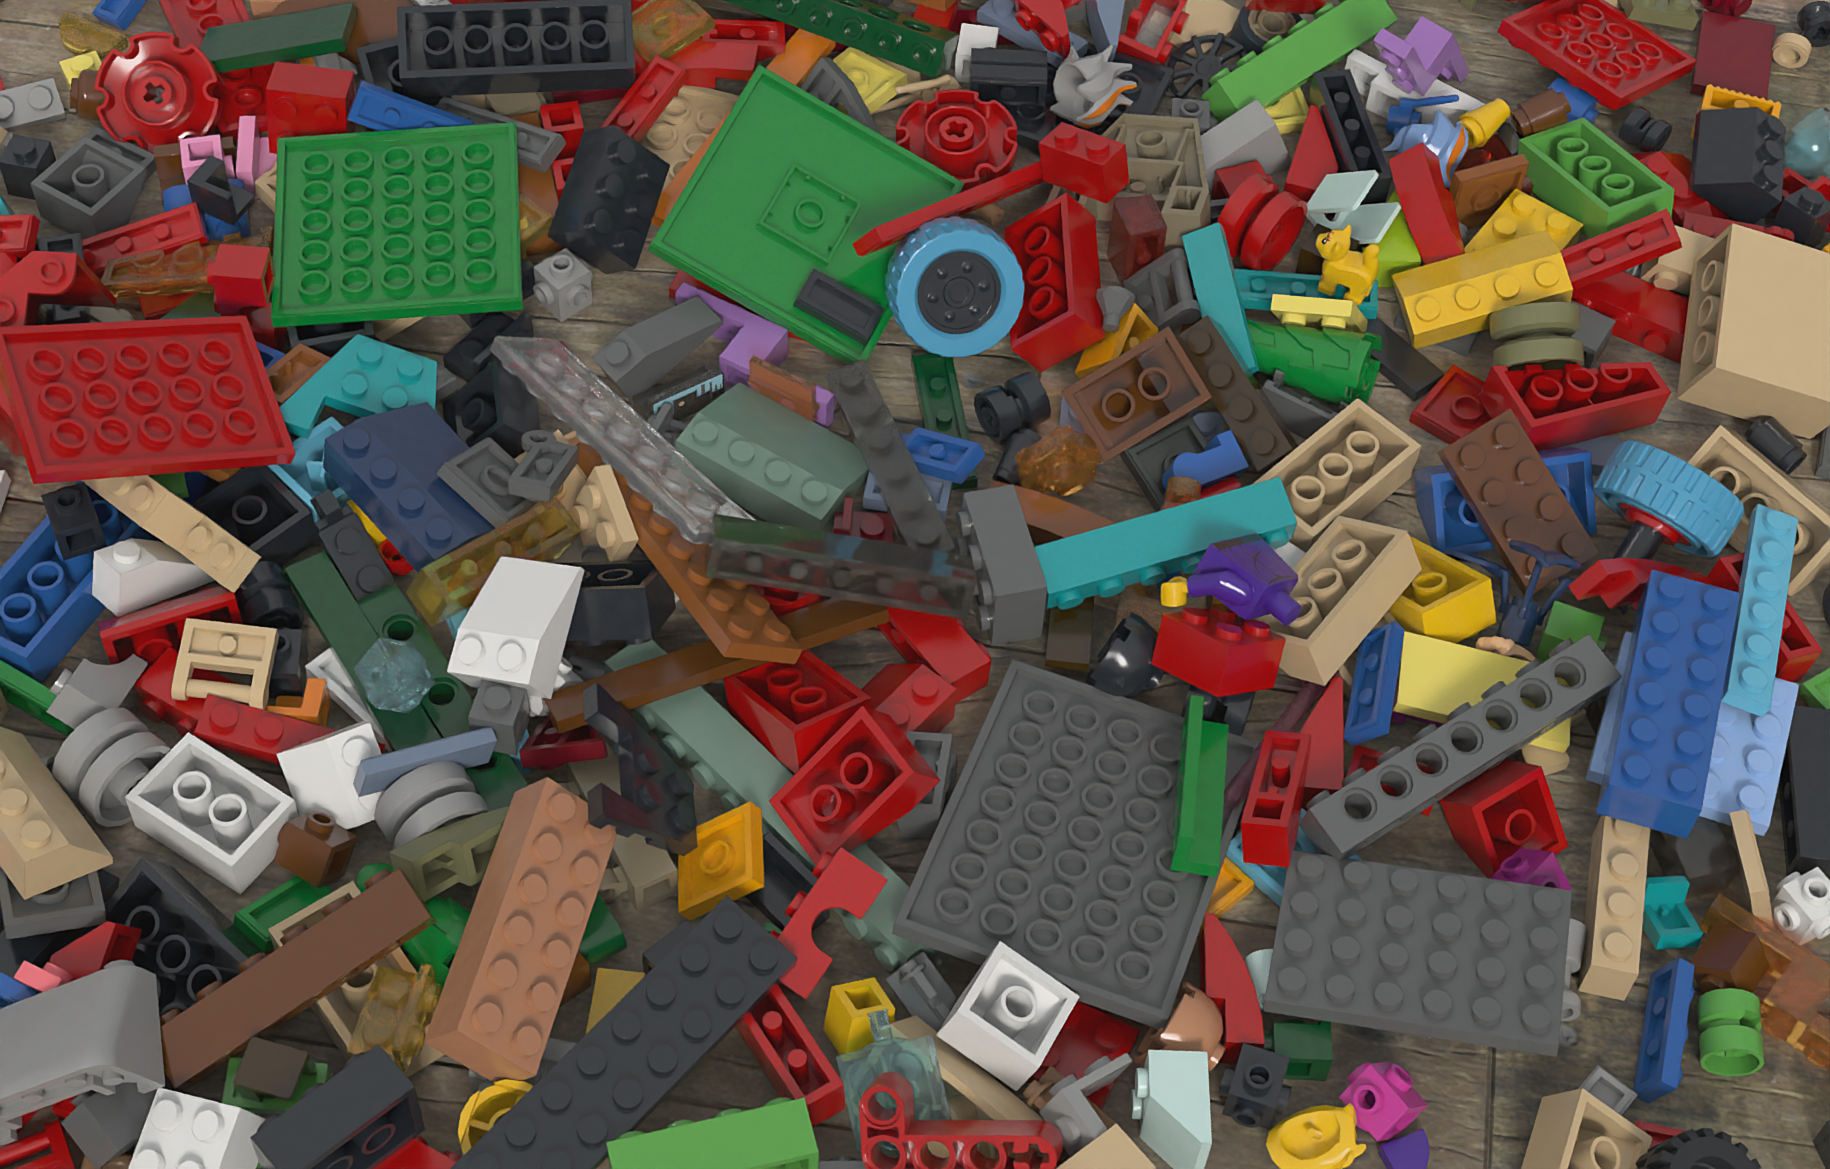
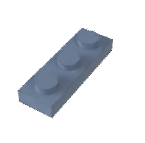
M989 0L977 10V21L984 26L999 28L998 34L1024 49L1047 51V62L1059 68L1065 60L1056 51L1050 52L1042 44L1040 37L1032 30L1026 31L1019 25L1015 17L1017 12L1016 5L1012 0ZM1069 31L1071 46L1074 47L1079 58H1082L1087 53L1088 41Z

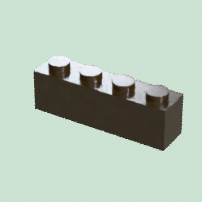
M1207 315L1176 337L1212 396L1213 402L1257 472L1264 475L1298 447V444L1222 325Z

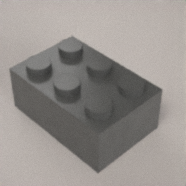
M1014 484L963 493L962 511L956 512L960 536L955 537L954 544L958 561L965 562L968 571H965L969 596L976 595L978 605H976L975 611L980 631H987L991 646L1042 637L1047 584Z

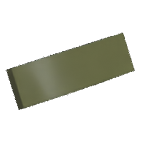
M509 806L446 825L390 851L389 855L393 872L400 869L406 873L424 902L458 882L468 886L477 884L484 878Z

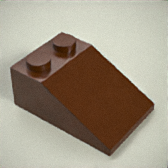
M1169 326L1061 391L1104 463L1212 401V396Z

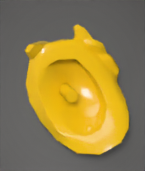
M1351 1103L1345 1107L1313 1106L1296 1112L1275 1125L1268 1132L1266 1141L1269 1154L1273 1162L1280 1169L1346 1168L1352 1164L1354 1158L1364 1152L1366 1144L1356 1143L1357 1133L1355 1127L1357 1125V1116Z

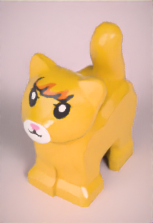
M1348 224L1342 230L1333 229L1328 233L1320 234L1316 239V247L1324 258L1321 280L1317 290L1332 296L1336 292L1338 284L1349 288V291L1345 293L1343 300L1353 301L1356 306H1359L1365 296H1369L1373 288L1374 280L1379 271L1377 254L1380 248L1373 243L1364 249V253L1350 251L1351 225Z

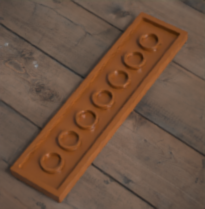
M578 442L576 445L579 446V461L577 464L587 478L594 467L611 465L638 535V545L724 657L795 664L803 649L791 636L790 629L780 622L770 609L768 601L761 597L749 583V577L737 569V566L729 557V552L714 539L710 533V528L699 520L691 510L690 503L682 498L672 486L671 479L664 475L653 462L654 458L652 455L639 448L624 450L614 448L603 442H598L596 445Z

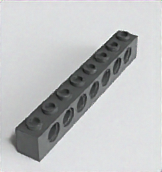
M1589 634L1575 643L1569 638L1557 645L1549 653L1551 658L1542 664L1535 659L1522 667L1515 674L1517 679L1510 684L1505 685L1503 681H1499L1481 695L1483 700L1473 707L1469 702L1460 705L1447 716L1449 722L1438 729L1434 724H1430L1412 738L1414 744L1402 750L1399 746H1395L1388 750L1377 760L1379 765L1369 772H1366L1364 768L1356 770L1342 781L1343 788L1331 795L1328 790H1325L1316 795L1305 805L1308 811L1299 826L1320 854L1333 856L1337 861L1342 857L1350 858L1608 694L1609 690L1614 687L1622 675ZM1555 676L1564 679L1569 687L1561 685ZM1521 698L1530 700L1535 708L1526 706ZM1486 719L1497 722L1501 730L1492 728ZM1451 740L1462 743L1467 752L1456 749ZM1416 762L1428 765L1433 774L1422 772ZM1381 784L1393 787L1398 796L1394 797L1386 794L1381 788ZM1345 806L1356 808L1361 813L1362 819H1355L1348 815Z

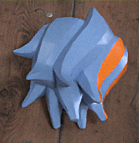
M1437 110L1434 123L1412 124L1403 127L1397 132L1392 143L1382 149V151L1398 152V155L1423 142L1438 156L1444 186L1450 188L1454 172L1469 149L1468 133L1460 121L1455 123L1454 128L1450 120L1440 110Z

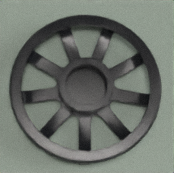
M1224 33L1200 37L1192 36L1190 41L1184 43L1170 54L1167 67L1174 69L1178 61L1190 65L1191 68L1175 71L1169 89L1177 98L1192 99L1187 97V95L1198 84L1203 87V95L1212 86L1209 80L1214 75L1227 67L1230 72L1237 69L1236 65H1223V63L1237 55L1241 59L1246 56L1244 47L1235 40L1226 37ZM1214 43L1210 53L1205 55L1201 44ZM1222 44L1232 48L1221 56L1216 57ZM1194 47L1198 58L1193 59L1183 54ZM1193 76L1180 91L1176 88L1174 80Z

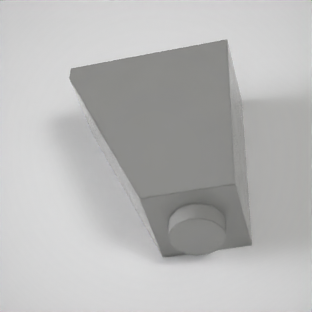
M1257 99L1201 135L1203 159L1210 194L1212 193L1216 170L1258 160L1264 172L1270 175L1289 168L1292 163L1276 123Z

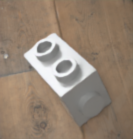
M1127 1053L1113 1061L1108 1056H1104L1091 1064L1083 1072L1085 1074L1084 1077L1077 1080L1071 1074L1050 1089L1049 1092L1053 1098L1039 1113L1046 1122H1050L1061 1132L1064 1141L1063 1147L1070 1157L1108 1130L1085 1097L1113 1082L1133 1062Z

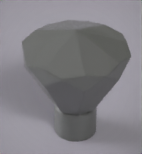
M1105 286L1097 290L1096 299L1104 315L1102 328L1105 331H1118L1120 318L1134 303L1135 295L1131 291L1119 286Z

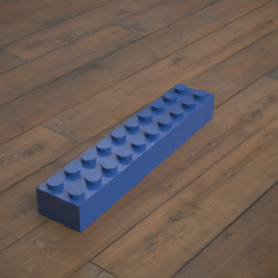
M256 341L266 370L286 355ZM198 471L184 472L189 497L182 499L191 505L209 487L206 482L210 477ZM86 485L107 547L131 538L162 542V540L140 527ZM48 515L0 568V660L41 684L106 608L105 605L92 595L94 551L64 561Z

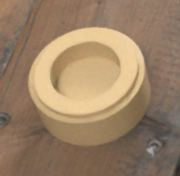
M1796 33L1781 34L1774 42L1772 58L1776 63L1787 68L1802 67L1808 61L1812 49L1811 44L1802 35Z

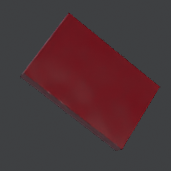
M1703 10L1699 23L1695 53L1697 61L1693 68L1690 93L1703 96L1707 85L1712 84L1714 87L1727 88L1729 91L1734 90L1736 93L1742 92L1744 95L1749 94L1751 97L1757 96L1759 99L1764 97L1767 101L1776 25Z

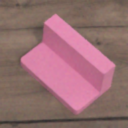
M240 116L236 176L238 180H243L246 191L253 193L255 199H260L255 195V181L273 168V164L277 161V154L269 153L268 137L260 138L256 116Z

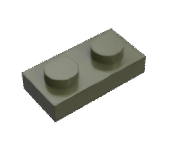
M1619 0L1627 18L1630 20L1687 30H1694L1699 20L1691 0Z

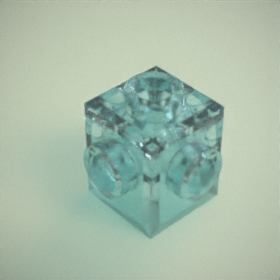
M379 637L353 668L366 690L367 699L375 708L380 710L409 713L421 702L422 697L435 683L426 668L424 657L409 642Z

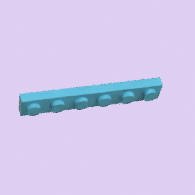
M1757 504L1750 517L1738 591L1740 596L1721 702L1764 717L1771 707L1798 518Z

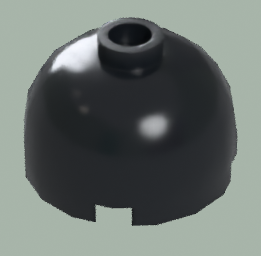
M1130 610L1127 619H1122L1099 652V665L1095 670L1090 667L1083 683L1113 696H1123L1129 699L1137 696L1144 688L1152 692L1165 673L1164 670L1151 664L1158 637L1157 630L1144 618Z

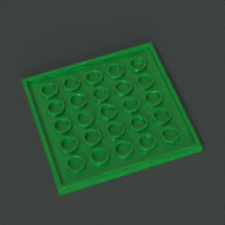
M516 122L278 138L273 266L276 277L272 288L271 304L273 327L523 310L518 132Z

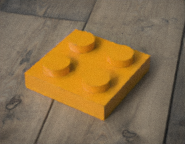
M751 801L697 826L698 847L685 856L678 854V913L688 920H693L710 912L726 896L734 901L764 887L762 809Z

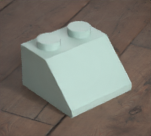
M1148 1050L1144 1068H1136L1135 1089H1131L1130 1117L1131 1119H1139V1137L1173 1169H1204L1210 1152L1212 1135L1207 1052Z

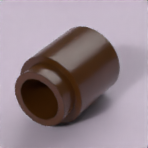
M1550 88L1517 104V109L1511 111L1510 115L1521 138H1525L1567 123V114L1571 112V107L1562 91L1556 93L1553 88Z

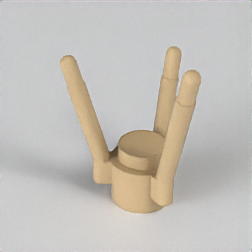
M948 74L936 79L898 86L895 89L897 94L923 90L921 96L909 94L890 100L873 114L900 107L918 99L929 102L934 99V92L961 89L958 81Z

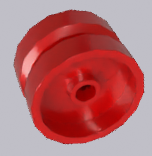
M1256 173L1248 177L1228 199L1216 222H1219L1224 228L1231 258L1235 259L1240 256L1241 264L1249 270L1270 272L1274 270L1291 250L1302 230L1308 211L1307 202L1287 191L1279 194L1278 185L1262 175Z

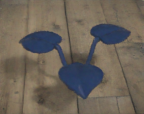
M1511 540L1509 544L1511 549L1536 558V562L1523 599L1514 596L1512 603L1509 604V576L1511 577L1512 575L1511 570L1470 552L1460 550L1442 551V553L1457 561L1478 564L1500 579L1501 604L1498 612L1502 613L1503 616L1496 636L1512 639L1515 643L1528 647L1530 646L1536 625L1542 626L1544 618L1552 608L1554 601H1557L1565 590H1570L1568 585L1575 580V578L1559 576L1558 586L1537 613L1539 604L1532 602L1531 599L1542 567L1547 568L1557 564L1574 570H1581L1582 567L1580 562L1560 552L1543 550L1535 544L1524 541ZM1629 605L1617 608L1621 611L1622 615H1624L1627 612Z

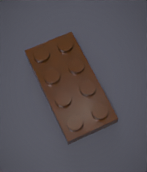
M1511 408L1437 452L1507 569L1512 571V577L1523 595L1530 580L1536 558L1511 549L1509 547L1511 540L1524 541L1535 544L1543 550L1560 552L1581 564L1599 553ZM1558 564L1547 568L1543 566L1534 593L1573 569Z

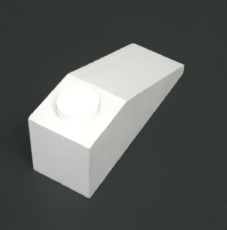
M131 538L94 551L92 595L117 617L215 581V579L165 542Z

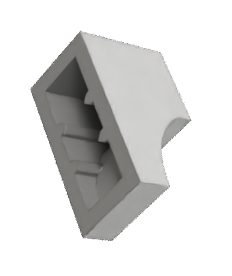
M132 654L127 660L113 665L95 664L84 658L74 673L65 668L54 683L50 692L57 697L46 712L75 730L76 727L92 715L109 708H118L148 663L135 654Z

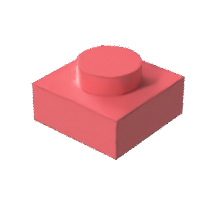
M24 960L13 978L29 988L42 993L69 983L73 976L49 962L41 969Z

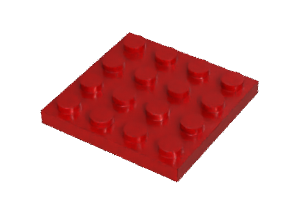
M1546 0L1503 19L1497 31L1507 38L1513 47L1525 50L1537 58L1540 65L1555 70L1564 76L1570 85L1585 90L1594 96L1600 105L1613 110H1617L1691 73L1697 61L1639 22L1628 19L1625 13L1605 0Z

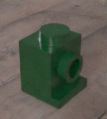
M1290 1019L1281 1023H1273L1271 1032H1264L1265 1045L1263 1049L1290 1058L1285 1080L1326 1081L1333 1062L1331 1022L1319 1020L1318 1024H1307L1302 1020Z

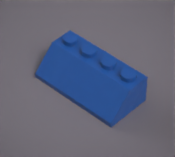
M1574 447L1537 451L1588 535L1597 534L1591 452ZM1444 465L1414 469L1417 510L1432 548L1440 552L1444 550H1460L1470 553L1495 549Z

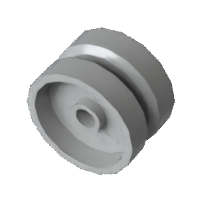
M109 708L92 715L76 727L68 736L54 759L52 774L64 792L71 798L79 801L82 809L97 823L105 827L121 826L133 820L125 796L166 756L171 748L158 736L149 732L148 727L125 708Z
M436 761L414 769L392 784L376 804L374 818L387 841L393 844V849H396L436 829L491 810L483 797L476 794L475 786L463 766L453 761Z

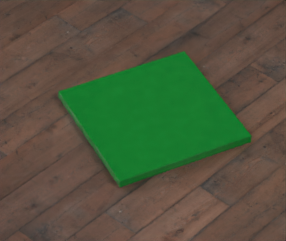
M758 65L651 242L648 252L771 322L788 329L792 334L861 372L892 317L885 295V275L887 274L889 260L892 258L898 244L902 241L864 257H858L852 244L879 225L959 194L965 183L765 67ZM813 269L818 270L885 308L864 346L793 306Z

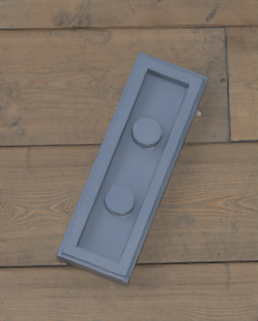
M485 727L363 759L360 761L353 782L358 797L385 791L405 774L420 766L436 761H453L463 766L464 769L488 763L497 743V738L492 727Z

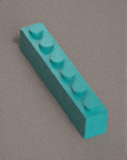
M1277 477L1034 547L1047 584L1046 608L1058 606L1059 609H1069L1081 604L1083 599L1098 594H1100V597H1111L1121 593L1126 586L1139 582L1144 586L1156 584L1164 580L1167 574L1181 570L1184 574L1193 573L1211 543L1257 533L1273 550L1286 545L1290 541L1289 539L1293 538L1297 520L1281 478Z

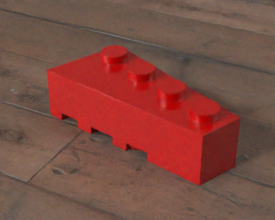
M1651 362L1601 363L1598 369H1587L1581 367L1580 364H1565L1563 369L1543 370L1542 365H1525L1523 370L1508 371L1506 365L1491 367L1478 398L1491 419L1511 408L1535 449L1543 451L1654 424L1671 391Z

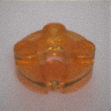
M1071 426L1055 428L1048 437L1020 450L1015 456L1018 465L1017 473L1023 488L1045 494L1044 492L1057 491L1059 497L1075 493L1091 483L1098 474L1096 465L1098 462L1102 463L1096 442L1086 434L1075 433Z

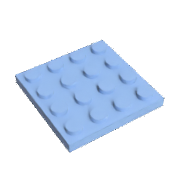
M1625 631L1621 640L1615 668L1622 677L1607 694L1585 780L1602 784L1632 633ZM1775 677L1771 707L1764 717L1721 702L1703 806L1699 816L1731 826L1729 813L1746 809V812H1749L1754 833L1761 836L1765 835L1770 825L1799 684Z

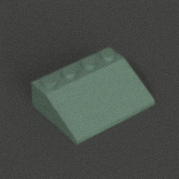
M739 382L699 411L676 439L673 470L727 500L733 501L738 506L785 532L804 539L817 549L834 526L835 512H843L845 497H852L854 499L867 481L870 465L878 466L881 458Z

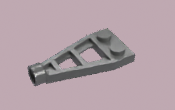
M821 57L800 88L835 109L841 103L851 118L882 135L854 83L831 58Z

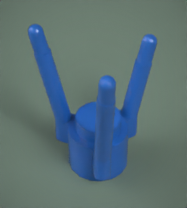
M1455 94L1421 99L1401 98L1400 106H1390L1386 133L1394 135V138L1403 127L1421 124L1422 112L1415 111V108L1458 102L1459 96Z

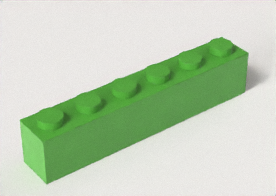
M1339 0L1341 4L1336 7L1329 3L1313 15L1315 20L1311 23L1305 18L1287 31L1290 35L1287 38L1283 39L1281 35H1277L1262 47L1263 53L1257 56L1252 51L1235 64L1237 66L1236 70L1230 72L1227 67L1218 72L1209 80L1212 86L1201 97L1204 101H1210V110L1219 123L1256 99L1266 109L1312 80L1314 73L1326 71L1348 57L1355 49L1359 50L1373 41L1381 28L1387 30L1399 19L1385 0Z

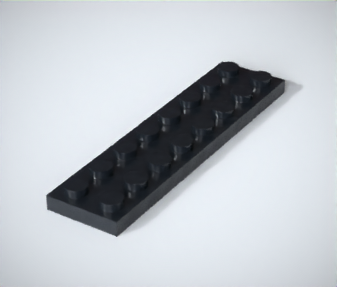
M726 896L450 1169H597L608 1157L606 1142L617 1140V1137L634 1131L796 966L798 958Z

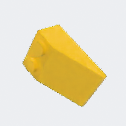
M1410 536L1422 570L1388 609L1399 625L1406 632L1456 644L1466 638L1477 635L1481 630L1497 623L1491 578Z

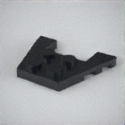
M596 682L583 691L584 721L618 745L621 796L602 782L587 792L589 824L599 829L606 825L615 826V831L618 835L628 838L636 833L645 836V841L648 845L682 856L687 855L698 847L697 819L693 795L694 784L692 779L619 703Z

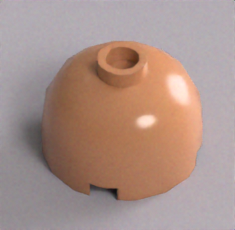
M1183 982L1176 997L1179 1000L1171 1010L1166 1028L1161 1027L1157 1029L1149 1026L1138 1046L1137 1051L1142 1053V1055L1136 1057L1134 1062L1144 1068L1148 1050L1207 1052L1208 1071H1211L1225 1051V1046L1219 1043L1223 1033V1021L1215 1002L1190 983Z

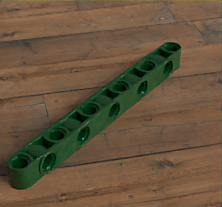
M394 583L357 600V604L440 737L443 739L469 732L468 716L474 701L460 679L447 672L448 661L399 587ZM493 751L488 763L464 769L475 786L476 794L483 797L491 811L510 806L514 793L529 786L509 754ZM491 767L490 770L479 771L481 768ZM599 893L596 895L578 949L589 963L590 968L627 949L624 934Z

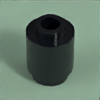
M1763 418L1758 419L1744 434L1748 443L1786 475H1790L1807 457V454L1801 449L1803 444L1775 418H1770L1767 421Z

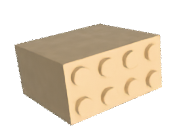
M1734 223L1694 258L1677 399L1752 422L1763 418L1765 421L1775 418L1791 434L1808 439L1813 438L1829 427L1830 253Z

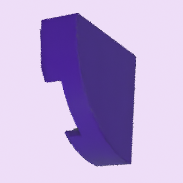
M1424 1129L1381 1145L1378 1154L1387 1169H1426L1429 1160V1143Z

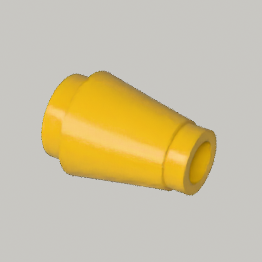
M1497 98L1492 102L1462 114L1458 118V122H1461L1468 133L1469 149L1484 146L1505 120L1510 117V108L1505 101Z

